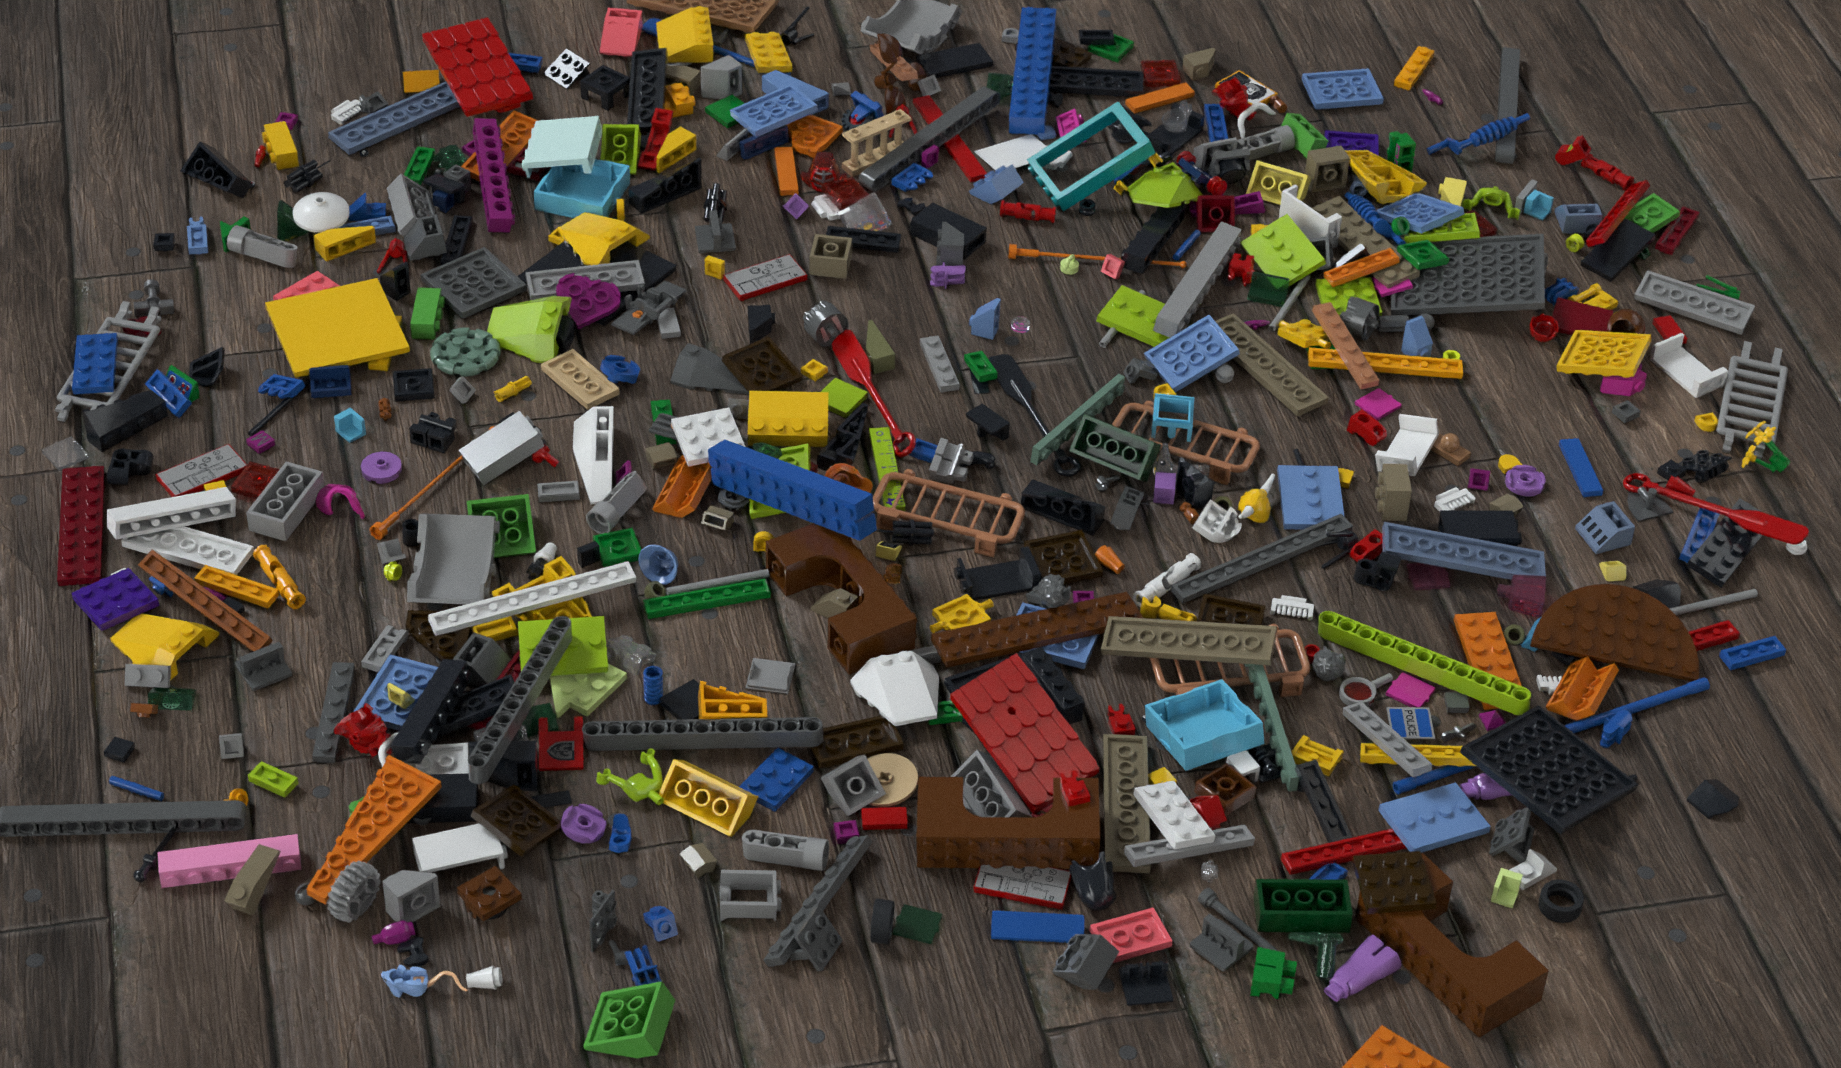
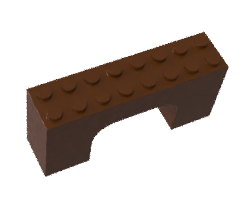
M813 523L766 541V569L769 571L770 578L786 597L818 585L830 586L836 590L841 588L858 596L857 607L828 618L827 649L848 675L859 671L870 658L915 649V639L917 638V617L915 613L911 612L904 600L896 595L893 587L889 586L884 580L883 575L875 570L872 562L868 561L863 555L862 550L854 545L851 537Z
M918 777L917 868H979L980 865H990L995 869L1002 866H1013L1017 869H1022L1025 866L1037 867L1039 869L1047 867L1070 869L1069 865H1072L1073 860L1082 866L1094 865L1098 860L1100 850L1098 778H1077V781H1084L1090 794V802L1068 806L1061 791L1062 784L1060 778H1053L1052 808L1042 816L1028 818L979 817L973 815L963 804V777Z
M1421 853L1435 896V909L1367 914L1360 891L1355 918L1360 925L1380 939L1385 947L1387 946L1399 955L1403 966L1410 970L1421 984L1425 985L1438 1000H1441L1450 1009L1452 1014L1456 1015L1465 1023L1470 1031H1473L1480 1038L1540 1002L1549 970L1517 940L1487 957H1473L1459 950L1430 922L1447 912L1453 881L1425 854Z

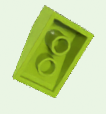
M603 124L600 160L629 165L630 175H636L641 145L639 125Z

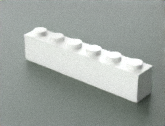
M227 487L107 509V528L117 540L235 517L236 499Z

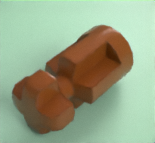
M1277 95L1270 97L1269 103L1279 113H1284L1287 110V105Z
M387 398L380 399L378 402L380 418H383V421H387V419L391 418L390 400Z
M1183 502L1180 506V511L1184 512V516L1190 524L1194 525L1200 515L1192 508L1190 503Z

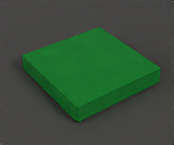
M1113 34L1114 45H1089L1088 51L1118 63L1134 47V41Z
M732 94L706 106L705 113L726 128H729L739 123L731 116L730 110L745 103Z
M1429 240L1398 245L1397 252L1418 270L1447 265L1449 263V258Z
M633 528L593 536V541H596L600 547V560L603 568L627 561L629 563L638 561L641 547Z

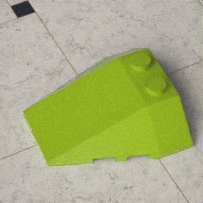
M1154 167V169L1148 171L1128 187L1133 203L1166 208L1180 206L1182 201H1185V204L1190 203V201L1197 202L1198 195H1203L1187 174H1183L1181 170L1164 171L1162 167Z
M550 296L495 307L492 311L487 332L493 335V339H497L501 349H508L515 352L516 355H523L536 363H544L557 357L559 350L556 342L558 328L562 315H568L572 298Z

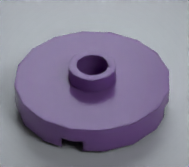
M390 452L372 453L363 459L361 463L362 476L370 482L373 480L379 484L389 483L397 479L402 471L400 458Z
M1529 465L1514 466L1511 470L1507 471L1505 484L1510 491L1526 497L1540 494L1544 490L1546 481L1541 471L1539 473L1535 467Z
M579 804L573 807L572 805L564 811L561 827L566 836L573 841L593 843L604 835L606 820L604 821L603 814L593 806Z

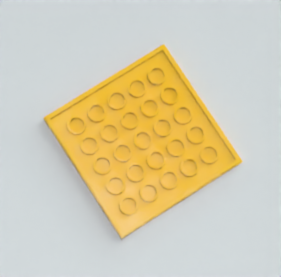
M378 278L265 302V308L295 378L310 375L309 369L314 367L351 366L410 352L407 340Z

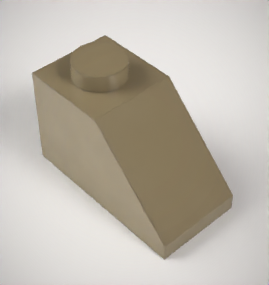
M1210 48L1184 55L1182 70L1191 80L1207 77L1214 65L1216 49Z
M840 588L822 595L811 607V611L829 618L857 607L858 596Z

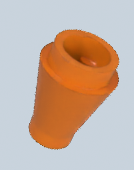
M1103 545L1096 551L1095 556L1099 564L1114 571L1116 574H1119L1124 569L1125 564L1121 562L1111 547Z

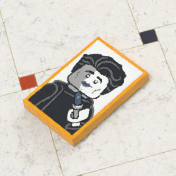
M1240 70L1222 79L1215 85L1216 89L1223 82L1237 77L1241 85L1247 87L1248 103L1251 105L1260 102L1268 104L1271 96L1278 95L1277 92Z

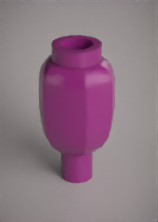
M401 920L385 926L381 933L372 936L374 945L382 942L387 945H395L410 940L411 936L416 935L412 921L406 922Z

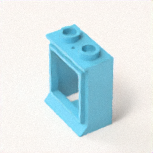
M1155 393L1151 438H1155L1156 427L1163 426L1168 427L1169 438L1175 437L1176 428L1187 429V442H1191L1194 397ZM1159 411L1188 414V420L1158 417Z

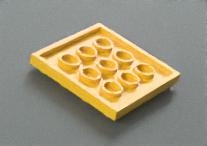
M1575 330L1557 363V372L1565 374L1582 373L1583 375L1598 374L1605 377L1612 375L1623 378L1634 377L1651 343V334Z

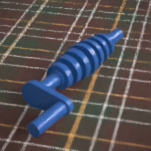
M1526 113L1515 119L1510 116L1507 119L1503 118L1490 122L1481 127V129L1479 128L1471 133L1469 139L1458 142L1457 140L1446 138L1444 141L1428 147L1427 152L1430 155L1448 147L1459 155L1462 153L1463 148L1470 145L1478 147L1480 144L1485 145L1505 137L1511 131H1515L1517 125L1530 120V116Z
M1351 192L1345 193L1348 204L1362 219H1365V222L1373 225L1377 233L1393 240L1398 245L1406 244L1400 236L1393 232L1392 226L1385 219L1380 218L1379 213L1370 201L1357 194L1353 195Z

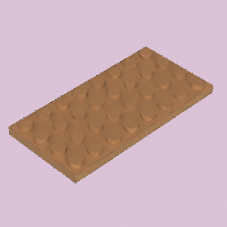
M627 0V3L636 7H645L653 11L657 10L674 15L691 7H708L710 23L713 25H721L729 29L752 33L757 30L777 6L779 0Z

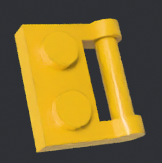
M1597 283L1591 285L1586 291L1568 298V300L1582 303L1581 301L1594 295V298L1584 302V304L1609 310L1616 308L1618 305V300L1603 291Z
M1303 735L1292 750L1294 762L1298 765L1317 759L1323 774L1329 777L1336 765L1341 762L1344 751L1329 748Z

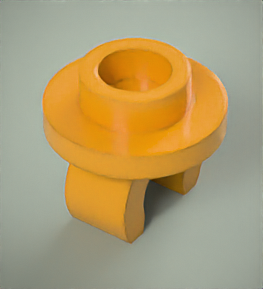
M236 788L229 793V799L223 800L241 801L247 807L248 795L244 789Z

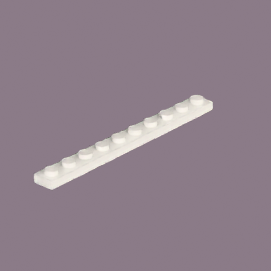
M629 561L432 613L428 615V621L435 636L635 583L636 576Z

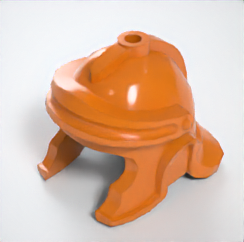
M845 463L831 466L825 474V477L871 493L873 488L871 480L862 477L854 466Z

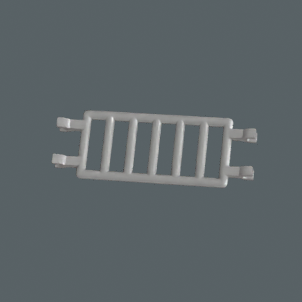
M123 301L116 317H107L96 334L117 333L119 341L140 344L142 346L140 350L117 347L118 355L133 357L134 359L132 363L116 361V369L126 370L124 376L115 375V383H118L114 392L95 393L110 396L108 402L67 395L72 389L73 370L57 395V400L61 402L55 408V411L59 412L58 421H66L73 404L91 407L90 410H94L98 405L104 404L107 406L114 404V401L120 398L160 332V327L156 326L161 321V316H157L160 311L158 307L152 306L146 321L140 323L127 320L132 315V311H129L131 304L130 302ZM111 325L150 333L145 338L108 331Z
M1744 341L1741 357H1731L1716 429L1718 434L1725 435L1722 452L1730 454L1734 437L1754 441L1756 438L1752 434L1746 439L1745 436L1748 432L1726 428V423L1752 429L1760 423L1729 416L1728 411L1771 420V424L1765 423L1760 429L1765 431L1767 427H1776V430L1773 431L1775 435L1771 436L1775 444L1788 375V368L1780 365L1783 349H1774L1771 363L1749 359L1752 343ZM1737 364L1777 372L1780 375L1776 377L1739 369ZM1735 376L1777 384L1778 386L1775 389L1734 379ZM1734 387L1776 397L1774 401L1732 392V389ZM1733 399L1773 408V413L1731 404L1730 400ZM1763 441L1756 445L1754 453L1757 456L1756 458L1762 460L1765 449Z

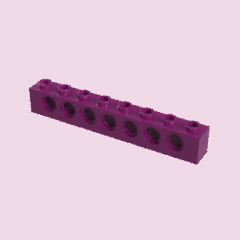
M474 118L472 132L488 232H510L511 225L515 223V215L511 214L513 203L509 201L511 190L507 188L509 178L505 176L507 166L506 163H503L505 154L504 151H501L503 142L502 139H499L501 133L500 126H497L496 119Z

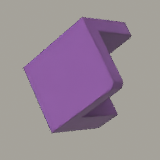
M795 193L782 207L795 219H798L809 205Z
M1156 472L1153 503L1174 504L1176 473Z

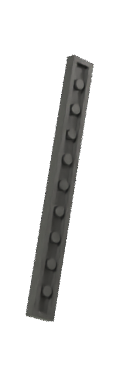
M1342 514L1336 515L1173 584L1171 591L1184 604L1203 596L1204 593H1210L1332 541L1338 537H1327L1326 533L1352 531L1353 525Z

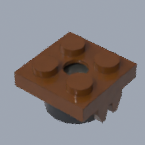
M496 866L457 887V894L464 900L467 912H472L474 919L480 917L482 921L501 917L505 914L508 907L522 900V893Z

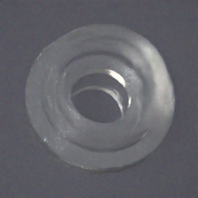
M1209 860L1202 864V880H1207L1208 883H1213L1214 878L1217 879L1218 865H1215L1214 860Z

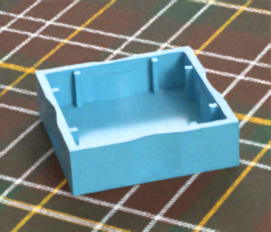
M595 159L592 172L584 174L582 164L551 167L548 174L543 177L534 190V210L575 218L584 212L609 217L616 206V199L622 197L630 184V166Z
M1223 679L1194 688L1189 692L1170 696L1145 705L1147 728L1185 771L1264 744L1263 722L1248 706L1238 699L1237 694Z

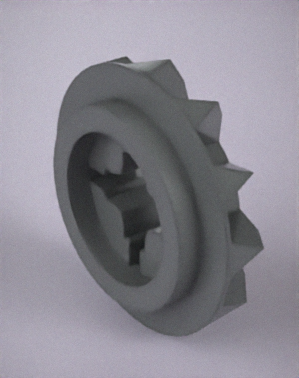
M722 489L718 494V502L721 503L722 508L728 507L729 511L731 509L738 511L739 508H746V505L750 504L749 498L726 489Z

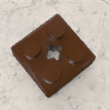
M1225 763L1196 781L1194 792L1198 796L1218 795L1225 816L1254 799L1257 787L1231 765Z

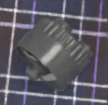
M1352 296L1348 300L1346 311L1340 314V318L1353 337L1365 341L1379 324L1377 321L1379 306Z
M821 301L811 308L810 311L805 312L803 316L805 331L823 347L832 346L833 340L843 331L847 330L849 325L846 316L828 301Z

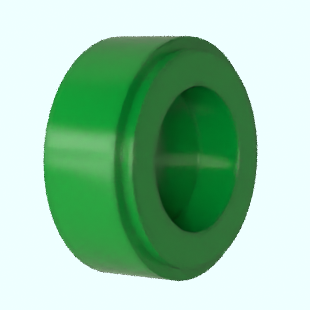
M1400 216L1393 219L1391 226L1396 235L1402 236L1409 232L1410 224L1405 217Z

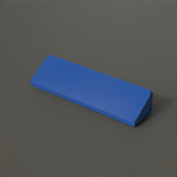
M992 911L991 939L1068 943L1075 934H1084V915Z

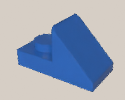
M365 192L349 206L350 214L348 221H364L386 217V203H367Z

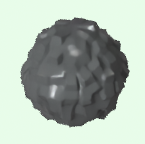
M1049 574L1039 582L1038 597L1040 602L1047 605V607L1056 608L1068 602L1071 595V587L1065 588L1064 578L1060 575Z
M1324 646L1323 649L1315 653L1312 667L1318 678L1323 681H1330L1341 677L1346 663L1345 656L1342 653L1332 652L1327 646Z

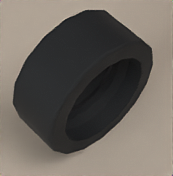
M1562 879L1551 880L1541 889L1538 906L1546 918L1554 922L1568 923L1576 920L1581 914L1584 895L1582 890L1570 881ZM1554 895L1565 896L1574 905L1571 907L1557 906L1548 897Z
M875 900L871 921V943L889 945L894 921L895 903L893 900Z

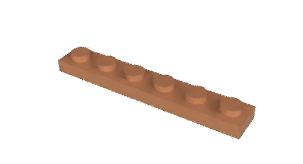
M879 41L871 44L870 52L888 67L890 64L886 63L881 57ZM901 56L897 58V63L890 69L900 81L918 79V72Z
M1332 303L1314 305L1312 312L1359 388L1365 389L1378 386L1379 379Z

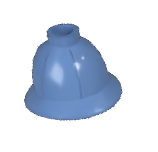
M648 545L641 550L638 562L642 573L651 582L658 581L662 585L669 584L675 579L678 560L671 550L660 545Z

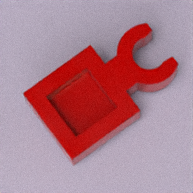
M1119 704L1118 711L1113 710L1112 706L1109 705L1107 712L1109 716L1108 724L1112 734L1135 735V726L1130 714L1124 715L1123 704Z
M1072 770L1070 778L1065 777L1064 773L1061 772V791L1068 806L1090 802V794L1084 781H1077V772Z

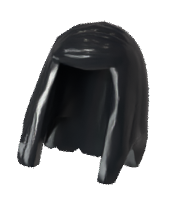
M1104 852L1099 853L1098 860L1094 865L1082 866L1073 860L1072 865H1069V871L1082 903L1086 908L1093 911L1108 909L1116 900L1117 895L1114 890L1112 861L1106 862Z

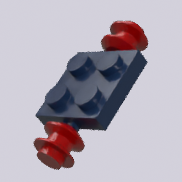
M1183 151L1179 154L1176 163L1182 168V172L1189 177L1192 175L1191 179L1197 184L1201 185L1203 183L1202 186L1212 195L1224 194L1227 189V183L1221 177L1215 176L1212 178L1204 170L1195 166L1196 157L1189 151Z

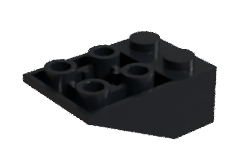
M511 741L488 782L505 788L515 784L522 791H537L538 762L536 741ZM478 742L468 743L469 756L471 755L472 751L474 750Z

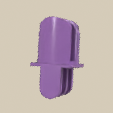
M943 262V265L932 266L930 285L944 286L946 289L947 285L964 284L965 265L945 266Z

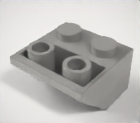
M730 55L701 67V97L723 99L732 94L735 97L742 94V64Z

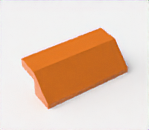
M684 455L679 457L652 510L680 518L695 511L712 479L711 468L713 467L710 466V463L688 467Z
M1589 656L1570 663L1548 701L1546 709L1575 721L1594 715L1617 675L1618 667L1613 663L1597 670Z

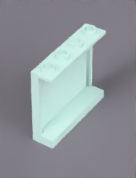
M599 116L536 121L534 128L531 130V139L528 140V149L525 150V159L522 160V169L526 171L527 178L531 177L533 168L582 164L584 174L591 173L602 135Z

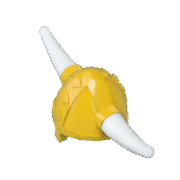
M1272 473L1260 489H1251L1241 496L1237 509L1242 512L1238 516L1240 519L1249 518L1258 523L1268 521L1271 506L1267 494L1275 474Z

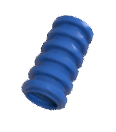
M649 666L643 672L644 701L649 705L660 704V698L663 696V672L657 666Z

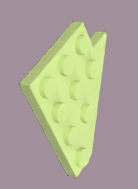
M608 663V672L550 676L556 717L560 718L569 708L588 717L627 679V673Z

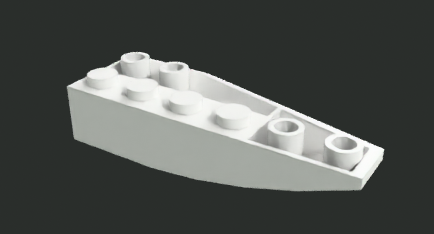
M613 406L592 407L574 421L573 453L591 505H596L599 501H602L612 490Z

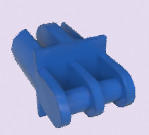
M1557 278L1555 284L1545 289V299L1555 305L1558 297L1568 300L1570 296L1578 293L1579 287H1574L1573 283H1568L1565 278L1561 280Z
M1619 711L1610 720L1605 718L1602 739L1600 740L1601 747L1609 748L1614 742L1621 744L1622 737L1631 729L1632 716L1629 711Z
M647 945L642 946V951L640 948L634 949L633 955L630 950L624 952L633 974L632 981L634 980L636 986L661 982L657 965H654ZM653 974L654 978L650 979L649 975ZM643 977L645 981L640 983L639 978Z

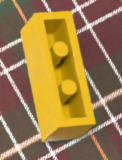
M286 121L265 124V132H262L263 142L266 143L267 153H270L271 163H275L277 170L298 167L297 150Z

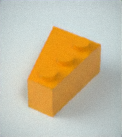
M700 681L698 692L699 719L768 718L767 699L744 692L734 693L727 691L726 687L720 686L716 688L706 685L707 682Z

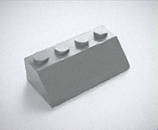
M400 174L387 187L388 198L391 202L398 232L403 237H405L418 218L435 215L429 191L405 175Z
M976 750L951 776L963 777V804L971 814L979 817L1032 818L992 756Z

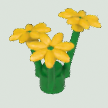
M1762 421L1753 430L1749 431L1745 438L1747 439L1754 434L1756 436L1754 439L1756 445L1763 441L1774 453L1769 459L1771 464L1756 458L1757 456L1753 453L1756 446L1751 445L1745 453L1746 457L1742 459V468L1748 465L1750 461L1752 463L1756 462L1772 472L1775 470L1782 472L1791 461L1772 441L1771 436L1775 435L1773 431L1776 430V427H1767L1762 432L1760 428L1766 423V421Z

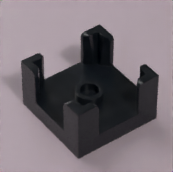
M602 65L580 80L581 98L586 101L589 100L588 90L601 96V107L609 111L614 107L613 95L623 89L624 98L629 97L630 77Z

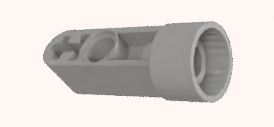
M1284 125L1267 132L1237 140L1236 149H1249L1251 154L1249 160L1293 149L1295 137L1292 129L1288 125Z
M238 225L231 229L227 238V247L230 251L249 255L287 268L296 266L298 248L296 245Z
M637 471L627 474L602 501H599L587 513L586 521L593 531L598 534L610 532L623 514L647 490L648 487Z
M748 830L742 835L743 855L748 860L819 871L826 869L829 857L828 839L759 830Z

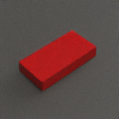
M1671 315L1653 318L1652 324L1664 340L1683 333ZM1684 334V339H1683V343H1682V344H1686V343H1687V339H1688V338L1686 337L1685 334Z
M906 807L861 808L862 830L907 829Z

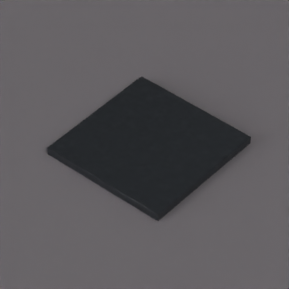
M564 241L518 275V277L527 285L526 272L587 265L583 264L578 253L575 254L571 244ZM628 241L610 251V263L639 260L645 283V292L657 286L676 271V264ZM637 291L620 292V307L612 314L595 322L606 326L626 310L625 297L628 294L632 295V301L638 298Z
M1539 705L1462 746L1460 750L1463 756L1560 834L1632 793L1638 787V783Z

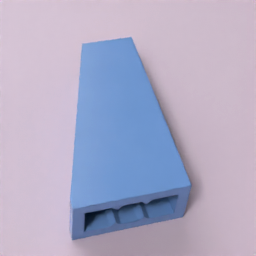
M777 70L762 76V91L766 94L790 84L799 89L817 104L818 111L810 115L823 111L829 106V93Z

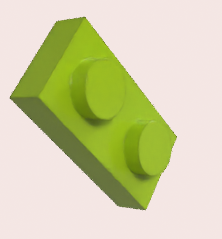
M262 761L248 774L249 782L284 798L299 784L298 777Z

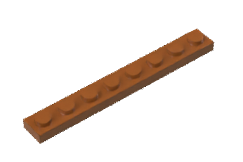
M153 549L138 564L143 571L163 583L170 591L250 651L254 652L267 647L273 641L270 636Z

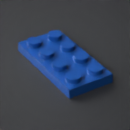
M117 333L77 335L72 384L73 395L114 392L118 345Z

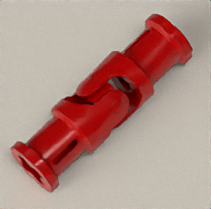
M1591 153L1581 162L1583 168H1589L1597 176L1612 184L1621 186L1623 190H1627L1634 183V177L1627 176L1622 173V170L1604 160H1598Z
M1002 200L1000 217L1007 215L1014 216L1016 219L1047 220L1054 223L1056 207L1046 208L1037 204H1024L1021 202L1016 204L1007 203L1005 200Z

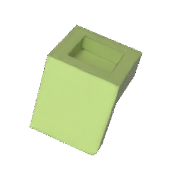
M1501 868L1494 885L1491 902L1513 908L1520 890L1523 874Z

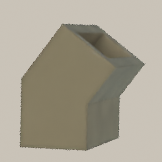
M669 442L645 448L647 461L652 469L672 465L677 461L676 452Z
M1505 494L1489 503L1490 511H1513L1514 516L1519 514L1524 507L1517 497L1510 494Z
M710 506L707 511H704L701 523L718 529L729 530L734 523V512Z
M703 843L690 845L679 853L698 879L705 873L714 872L717 860Z

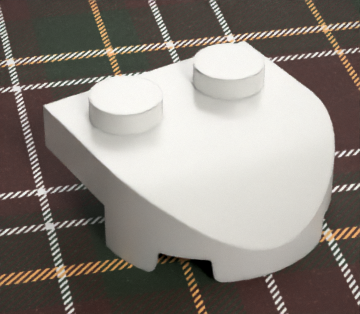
M1210 499L1192 528L1211 542L1223 543L1234 538L1241 530L1242 524L1238 522V513L1232 507L1226 511Z

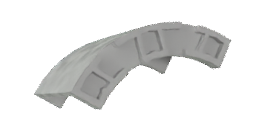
M897 0L893 7L882 17L873 19L867 16L861 25V32L878 39V34L892 35L899 41L901 48L922 55L923 53L933 52L946 40V33L949 29L953 30L962 10L955 4L948 6L934 0Z
M419 514L417 543H421V548L415 554L414 573L411 574L408 580L407 602L470 604L489 599L491 577L496 575V564H493L495 536L500 531V521H496V516Z

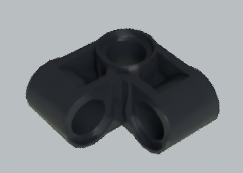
M124 448L115 450L108 467V484L128 485L131 475L149 474L154 455L148 450Z
M1382 552L1376 562L1369 559H1360L1357 562L1353 578L1359 584L1367 585L1380 591H1387L1391 588L1402 557Z

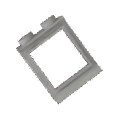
M721 870L720 922L726 918H773L776 921V913L781 911V897H777V894L781 892V880H776V871ZM731 889L767 890V902L731 901Z

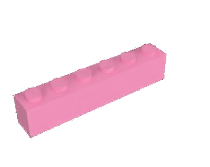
M298 835L158 852L161 887L166 888L234 879L259 844L281 851L272 873L302 870Z

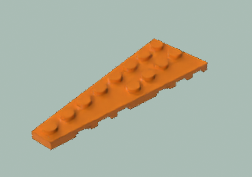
M388 755L385 758L386 762L382 769L377 771V777L373 784L368 786L367 793L362 802L357 804L345 824V830L342 835L337 837L333 850L328 852L322 868L317 870L306 889L307 895L326 905L329 899L328 893L332 889L331 886L335 883V878H338L340 875V871H344L345 867L353 861L367 863L442 788L440 780Z

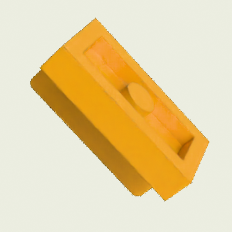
M439 70L403 71L404 92L417 93L439 85Z

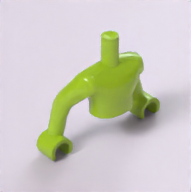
M1497 186L1481 188L1472 200H1462L1461 207L1472 211V208L1481 199L1486 204L1492 206H1499L1501 203H1504L1508 218L1519 220L1520 210L1512 207L1509 193L1500 190Z
M652 748L647 750V754L641 752L640 761L645 765H650L653 779L646 777L643 773L635 774L628 780L611 774L610 769H604L603 774L597 772L596 782L598 784L607 785L609 782H612L619 786L635 802L648 797L657 805H661L664 802V798L658 794L663 785L660 765L654 758L655 751Z

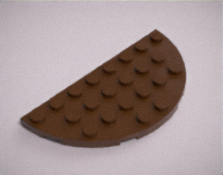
M1597 584L1581 587L1563 595L1542 615L1531 639L1530 647L1581 658L1589 656L1590 660L1608 664L1615 663L1617 666L1690 682L1699 679L1697 651L1688 630L1681 620L1656 598L1627 586Z

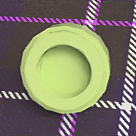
M1074 254L1061 261L1060 270L1063 273L1072 275L1078 272L1079 262L1075 260Z

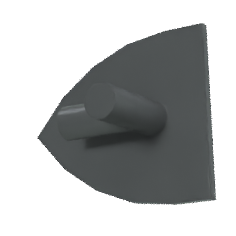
M1640 487L1637 490L1638 493H1628L1627 503L1629 510L1638 522L1673 513V510L1661 498L1656 496L1657 490L1654 488H1650L1647 491L1644 487Z

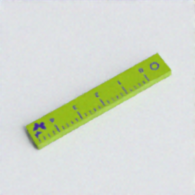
M889 427L869 428L879 483L885 474L898 472ZM891 480L888 482L882 495L883 506L892 508L901 489L900 481ZM903 494L896 506V509L905 511Z

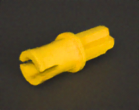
M524 376L515 382L510 381L505 387L494 391V394H497L494 396L498 402H502L513 395L517 396L518 392L530 387L532 382L528 376Z

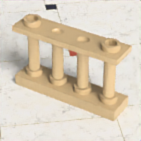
M899 109L844 132L842 136L851 143V159L842 162V169L852 177L859 175L904 143L902 141V124L911 121V117ZM895 128L894 141L887 143L888 130ZM880 134V147L873 149V136ZM866 140V152L858 156L859 142Z

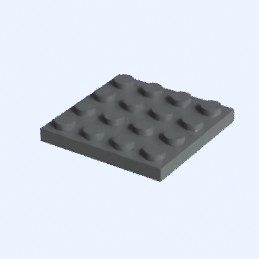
M485 247L421 274V281L429 288H441V296H445V303L462 319L527 291V285Z

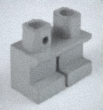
M940 438L929 468L930 480L954 484L955 480L965 481L968 469L960 467V464L971 465L973 452L965 450L963 444L954 445L948 443L947 439Z

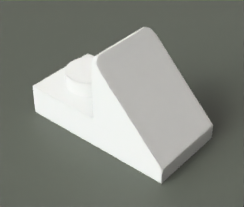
M1529 849L1526 861L1510 869V871L1523 874L1520 888L1524 890L1557 872V868L1542 854Z

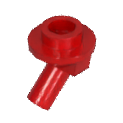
M546 445L531 454L532 460L536 463H541L545 460L554 468L559 463L555 457L549 454L550 449Z

